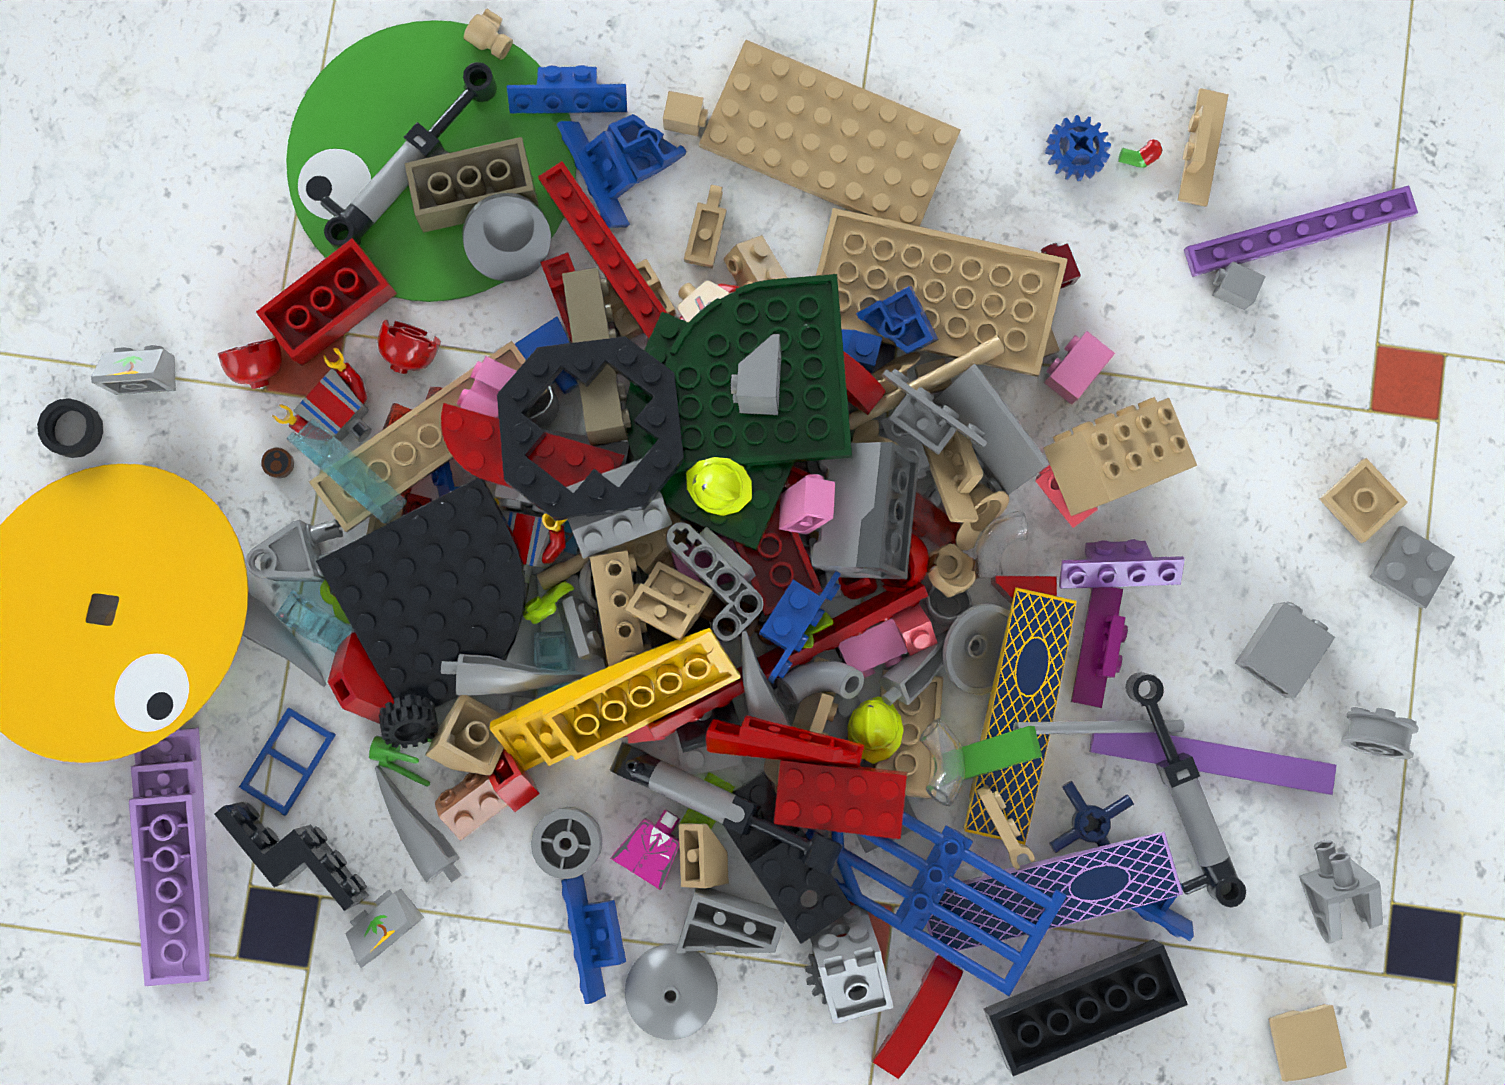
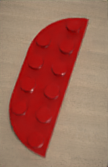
M443 403L441 429L445 444L452 457L472 475L491 483L512 488L504 480L499 419ZM546 433L547 436L528 457L558 482L567 487L584 481L593 469L602 474L621 467L625 455Z

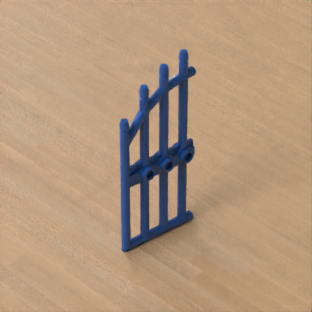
M906 812L903 814L902 825L935 844L926 860L889 838L868 835L860 836L919 870L911 887L844 848L843 832L831 831L832 840L843 845L836 863L844 883H840L835 877L833 878L847 900L1007 996L1011 995L1067 897L1066 894L1057 889L1052 897L1047 896L969 850L973 840L959 831L945 825L942 833ZM808 829L806 832V836L810 841V839L814 835V832L818 834L820 833L813 829ZM961 862H967L1045 908L1036 925L955 878L954 875ZM852 867L904 897L896 914L861 893ZM947 887L1029 935L1021 951H1017L938 904ZM931 915L938 917L1013 962L1005 979L923 931Z

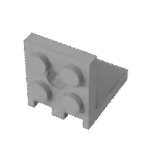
M851 905L853 907L852 910L810 938L833 1024L894 1008L881 951L868 912L857 905ZM844 933L847 934V935H845V936H843V937H836V936H838V935H840V934H844ZM854 986H863V988L859 991H849Z

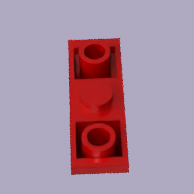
M351 633L337 645L327 682L342 709L380 724L379 714L381 708H386L385 704L388 702L394 704V700L384 681L379 677L356 633Z

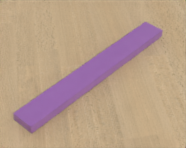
M1408 185L1187 246L1184 249L1191 275L1195 277L1219 270L1220 268L1224 269L1232 262L1242 264L1416 215L1418 210Z
M1155 732L1092 733L1089 752L1154 764L1166 760ZM1170 735L1177 753L1184 752L1191 755L1199 772L1333 795L1336 764Z

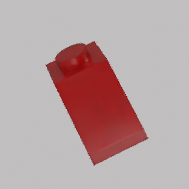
M994 576L991 578V585L1011 605L1015 587L1057 596V576Z
M503 749L493 773L487 776L496 794L516 812L540 793L528 771H525L516 759Z

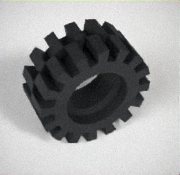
M410 695L405 696V700H400L398 697L394 699V704L388 702L385 704L386 708L382 707L380 710L379 722L382 739L385 740L387 745L392 743V747L397 748L401 745L402 748H407L410 744L413 747H418V742L425 744L428 742L427 738L433 739L435 737L434 733H438V721L434 703L432 701L429 702V699L426 697L422 700L421 696L415 695L414 699H411Z

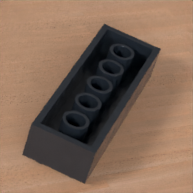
M1152 939L983 1008L1006 1068L1014 1077L1187 1006L1188 1003L1164 945Z

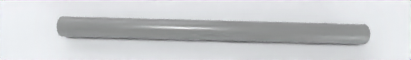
M1151 720L1015 722L1013 725V731L1027 726H1035L1036 734L1155 732ZM1164 720L1169 732H1183V720Z

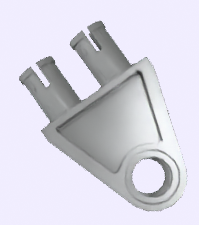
M336 519L314 526L301 520L293 521L254 547L246 557V566L253 575L273 581L323 582L325 577L316 560L332 552L321 554L319 543L343 537V530H339L341 526ZM265 553L260 559V571L255 566V560L259 555Z
M1324 840L1317 842L1314 845V849L1316 850L1320 868L1303 874L1299 878L1317 928L1323 939L1328 944L1342 939L1340 903L1345 902V899L1352 898L1361 922L1366 921L1369 929L1382 925L1380 882L1354 862L1348 853H1336L1333 841Z

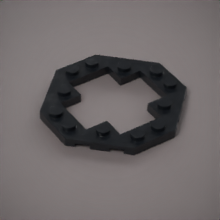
M626 336L537 347L497 394L504 480L554 521L584 515L590 517L613 514L612 512L625 510H645L685 461L675 374ZM608 364L652 397V400L634 421L637 426L655 438L657 442L619 487L593 469L573 493L528 458L547 434L524 415L562 370L588 387Z

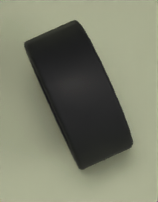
M71 398L58 399L47 405L40 414L37 423L38 436L42 444L51 452L69 458L84 457L93 452L100 444L103 435V421L96 410L81 401ZM69 411H76L85 417L87 428L83 438L78 443L66 446L57 441L55 426L63 414Z

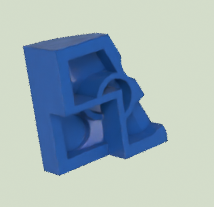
M634 114L608 125L607 131L612 132L637 184L661 172L686 155L687 151L682 145L677 148L663 138L664 133L648 127L644 120Z
M908 286L887 299L879 300L856 313L860 320L875 328L879 334L890 339L907 354L939 340L912 286Z

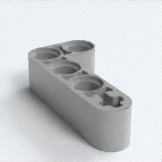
M683 522L675 523L667 532L666 544L706 586L713 589V593L726 605L712 621L711 630L719 641H731L760 614L764 604L763 598L690 525ZM674 532L678 534L685 532L687 534L685 540L691 547L694 542L699 544V546L693 549L689 557L684 554L689 549L684 543L680 542L676 545L673 542L676 537ZM697 553H707L711 557V566L704 569L698 567L694 561ZM722 574L731 576L734 582L733 588L729 591L720 589L717 585L718 576ZM749 596L755 600L756 609L753 613L742 611L740 608L742 597ZM726 618L733 622L734 631L731 635L724 636L718 631L717 625L720 619Z

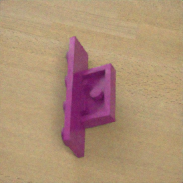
M1115 587L1091 588L1071 698L1073 703L1102 708L1107 678H1115V673H1119L1121 670L1123 658L1122 655H1119L1121 643L1125 642L1128 633V626L1124 625L1126 617L1119 616L1123 589Z

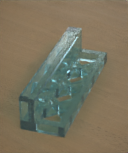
M312 418L298 434L292 432L286 438L382 523L388 524L408 502L315 419Z

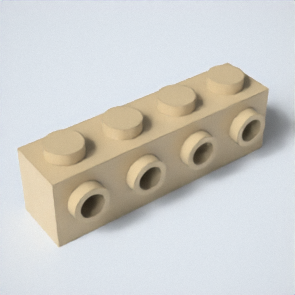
M626 546L609 548L591 555L590 562L609 667L650 650L649 644L643 645L641 633L647 632L646 622L625 612V608L639 587V584H633L631 575L632 572H637L634 553L628 554Z

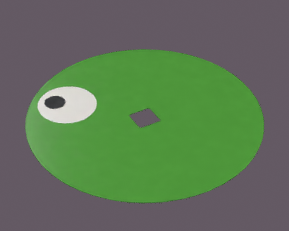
M415 21L395 25L364 37L346 48L319 73L308 88L297 109L288 139L286 163L290 196L296 215L314 246L325 258L336 251L325 238V225L334 216L321 206L322 198L329 196L345 210L406 142L404 136L417 122L429 130L465 90L463 72L468 65L475 62L484 63L491 69L497 85L496 94L492 99L485 102H478L473 99L438 139L444 150L452 153L522 137L536 189L539 208L549 224L552 239L564 217L539 182L538 176L563 161L576 180L577 168L574 163L575 160L568 146L563 142L562 134L557 126V123L560 121L572 120L569 113H510L507 85H537L538 67L541 66L515 44H512L510 51L502 60L492 55L491 50L488 48L479 50L464 40V33L468 24L453 21ZM478 79L474 85L481 86L486 82V79ZM409 185L361 238V248L397 292L393 296L395 298L425 302L449 301L487 291L505 282L485 276L472 265L463 245L462 231L464 224L423 233L415 217ZM341 231L337 236V240H344L348 236L349 231Z

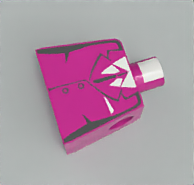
M666 809L656 824L644 818L610 859L661 890L679 848V838L671 833L680 818Z

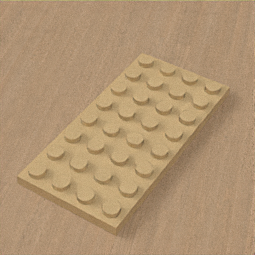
M745 40L699 142V147L852 212L920 226L961 129Z
M833 208L816 276L837 274L842 329L857 330L882 337L881 342L896 345L890 339L879 334L868 323L860 320L856 313L879 300L887 299L908 286H912L939 339L919 349L920 351L957 359L978 345L997 336L1004 347L1005 353L981 365L1039 377L1068 259Z

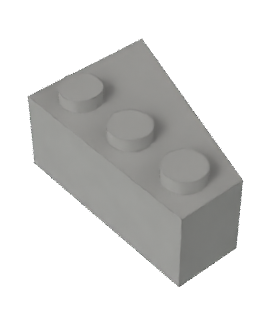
M695 888L676 953H686V951H705V953H715L716 951L775 953L785 919L777 909L712 888Z

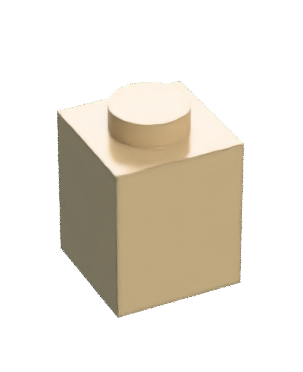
M669 91L663 115L664 130L698 136L700 126L705 127L708 118V109H704V98Z

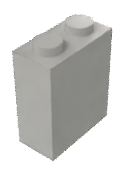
M1291 602L1273 604L1235 662V664L1285 698H1296L1335 638V636L1327 632L1329 628L1316 619H1308L1302 615L1303 610Z

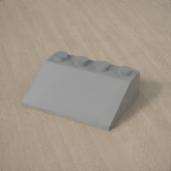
M976 364L969 367L933 402L941 409L946 405L960 415L957 420L966 427L971 423L985 433L982 437L988 442L985 447L980 448L972 441L971 443L983 472L989 478L987 484L993 492L1003 491L1009 495L1050 465Z

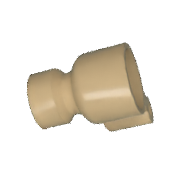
M486 9L482 15L476 14L467 25L464 33V40L479 50L490 49L491 54L500 60L505 58L513 44V39L505 34L497 33L503 18L489 9Z

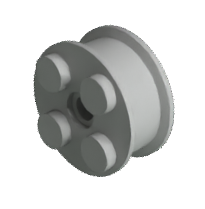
M1352 707L1346 716L1351 720L1348 736L1342 737L1341 742L1355 750L1377 756L1411 759L1414 755L1409 750L1412 734L1417 733L1419 727L1416 725L1417 722L1412 719L1395 717L1396 712L1389 709L1376 708V712H1370L1363 708Z
M573 807L557 809L542 818L534 829L531 840L533 857L537 865L550 876L560 879L578 877L592 867L601 853V829L596 820L584 810ZM563 838L571 840L572 846L570 848L564 847L562 843Z

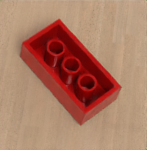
M352 238L258 309L256 313L290 358L303 366L390 300L397 292L361 246Z
M781 496L756 551L734 542L739 556L752 567L756 575L750 582L752 587L763 598L762 611L765 617L771 615L792 580H795L817 595L823 592L799 534L779 530Z
M780 760L774 824L901 839L908 772L861 766L854 768Z

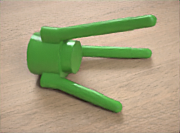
M377 735L374 737L369 750V758L371 760L379 761V766L389 768L426 787L430 786L428 780L393 763L399 759L417 764L419 762L418 758L400 753L401 745L395 748L392 747V743L387 745L382 736Z

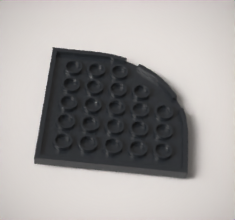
M476 478L316 560L393 700L398 697L400 700H405V696L410 695L411 699H414L415 695L421 696V700L425 697L428 698L429 702L432 701L436 708L459 696L456 695V674H441L442 661L457 662L459 654L492 656L502 659L511 646L521 623L526 595L522 556L512 530L485 480Z

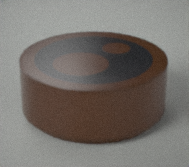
M275 447L264 453L261 466L267 475L281 479L287 477L293 471L294 459L288 451Z

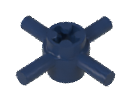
M1073 781L1065 783L1062 788L1076 810L1072 817L1073 828L1049 842L1052 850L1057 853L1078 839L1096 843L1098 847L1111 844L1106 837L1111 829L1110 819L1134 805L1129 795L1123 796L1102 809L1095 805H1087ZM1092 813V817L1098 821V827L1087 833L1084 827L1088 826L1089 820L1086 817Z

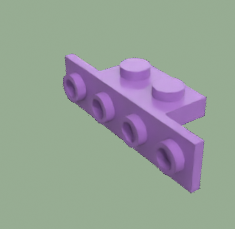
M1131 539L1119 542L1105 540L1089 542L1085 544L1087 559L1062 560L1059 587L1060 589L1181 585L1185 559L1183 556L1152 557L1146 541Z

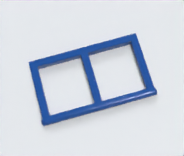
M287 708L239 788L279 811L283 816H286L336 734L329 732L295 710ZM291 717L326 737L308 768L303 767L272 748ZM268 754L303 775L285 806L249 785Z

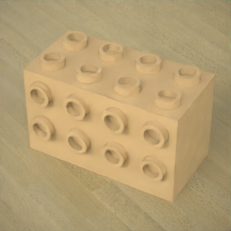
M1155 397L1138 403L1139 409H1136L1134 405L1117 411L1118 417L1116 418L1114 414L1110 413L1095 419V426L1090 421L1072 428L1074 434H1071L1070 430L1053 437L1055 443L1043 447L1071 516L1111 502L1197 466L1170 398L1157 402Z

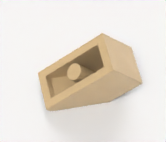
M680 823L681 887L706 889L728 884V853L707 824Z

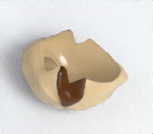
M954 544L941 546L929 553L927 573L930 582L948 598L958 593H963L972 587V584L977 579L975 572L976 561Z

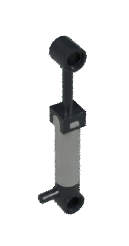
M475 62L466 67L463 72L465 90L429 130L417 122L404 136L406 142L345 210L329 196L322 198L321 206L334 216V218H331L326 223L324 234L335 250L352 238L360 245L363 235L406 189L409 183L405 163L442 155L445 150L438 138L473 99L478 102H485L494 97L497 85L491 69L486 64ZM481 78L486 79V82L483 85H474L476 80ZM341 231H349L348 236L344 240H337V236Z
M1143 672L1134 673L1126 681V693L1130 699L1146 707L1166 756V760L1156 763V767L1163 784L1169 788L1203 872V875L1182 883V890L1188 895L1207 887V892L1216 901L1225 907H1237L1246 897V887L1237 876L1198 780L1200 774L1191 755L1184 752L1177 753L1157 702L1160 701L1164 693L1163 683L1154 675ZM1143 681H1148L1150 684V691L1146 696H1141L1138 690L1139 685ZM1231 882L1230 892L1226 895H1221L1222 886L1225 883Z
M625 742L621 743L609 769L625 779L636 782L718 821L723 826L740 834L749 835L751 829L754 828L803 851L804 858L802 863L824 874L831 875L843 848L842 844L814 832L813 837L809 841L758 816L762 806L732 794Z

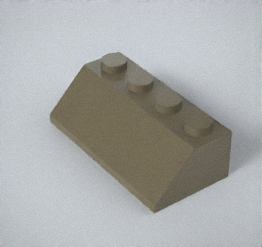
M522 137L405 163L415 217L423 233L464 224L471 209L484 198L494 194H518L528 198L539 207Z

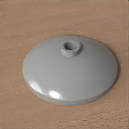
M979 604L964 611L953 622L944 642L943 663L949 679L959 689L971 694H987L991 692L1010 613L1007 609L995 604Z
M678 944L659 945L641 955L632 966L625 984L626 1005L634 1022L646 1033L666 1040L682 1039L699 1031L712 1016L718 996L716 976L709 962L697 951L676 953ZM669 990L676 993L677 997L673 1001L665 998V993Z

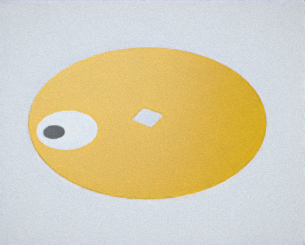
M140 464L102 465L69 474L48 484L19 505L0 525V732L8 739L30 752L50 759L76 763L104 762L126 757L159 743L187 723L207 703L228 672L241 641L248 609V578L243 551L237 535L228 518L205 492L188 480L156 467ZM93 594L119 597L115 618L111 626L86 622Z

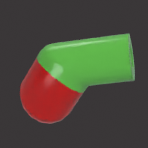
M1152 139L1138 151L1122 148L1118 162L1145 168L1161 156L1163 151L1161 143L1158 140Z

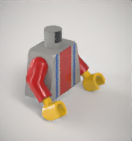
M333 348L336 354L339 355V359L336 362H330L324 355V360L331 370L293 410L297 415L293 416V412L288 406L280 404L279 406L287 411L286 417L279 419L273 414L272 417L278 423H289L291 429L307 439L328 442L336 438L342 441L348 434H351L357 441L362 442L372 430L362 421L369 411L365 406L368 397L363 379L349 363H344L341 351Z
M494 498L499 506V500ZM501 510L519 546L524 565L525 583H530L533 566L549 568L551 563L566 548L564 527L567 519L554 521L547 514H544L541 518Z

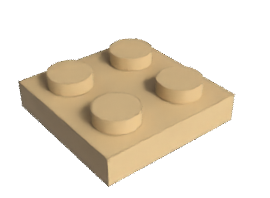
M1367 458L1362 459L1319 498L1360 543L1366 542L1408 503Z

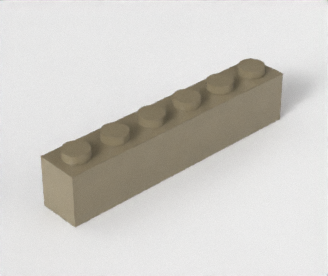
M598 267L563 273L572 342L616 338L615 329H609V322L614 321L611 303L605 304L604 298L610 296L607 279H601ZM608 364L588 387L579 382L586 433L591 446L628 440L626 428L631 427L629 411L622 408L621 402L627 400L624 382L618 383L617 374L620 373Z

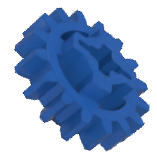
M1076 115L1072 123L1067 117L1064 118L1061 126L1056 124L1052 130L1053 134H1050L1046 142L1050 145L1047 146L1045 154L1052 155L1048 164H1056L1058 166L1055 171L1056 174H1059L1062 170L1066 172V180L1072 174L1076 176L1077 182L1082 180L1084 174L1091 179L1095 171L1100 172L1105 166L1103 162L1106 163L1110 157V154L1106 151L1110 149L1111 143L1104 142L1108 132L1100 133L1101 123L1098 122L1094 126L1091 125V117L1089 116L1084 122H1081L1079 115ZM1077 146L1081 147L1079 151L1075 149Z

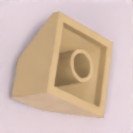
M460 695L439 726L438 733H435V737L425 755L451 770L491 775L504 747L491 732L490 722L503 715L468 695Z

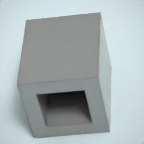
M1232 262L1225 269L1220 268L1213 280V285L1216 288L1212 296L1245 310L1255 302L1266 276L1236 262Z

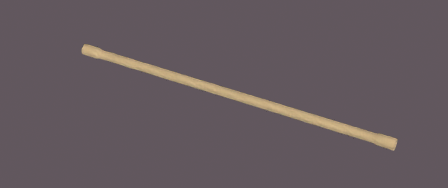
M996 336L978 345L961 357L908 383V385L916 391L919 387L928 391L965 372L974 364L981 365L1005 353L1004 347ZM897 389L883 396L869 415L860 409L849 414L850 431L897 407L906 394ZM667 508V510L670 511L673 515H675L678 519L682 518L681 516L673 512L670 508ZM580 553L565 562H560L537 574V578L542 588L547 590L581 571L584 564L590 560V556L583 558Z

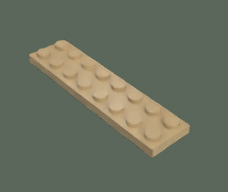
M512 341L489 356V358L516 371L526 361ZM474 367L309 481L345 532L352 530L453 459L442 435L443 403L460 407L457 405L462 391L464 389H471L475 379L471 378Z

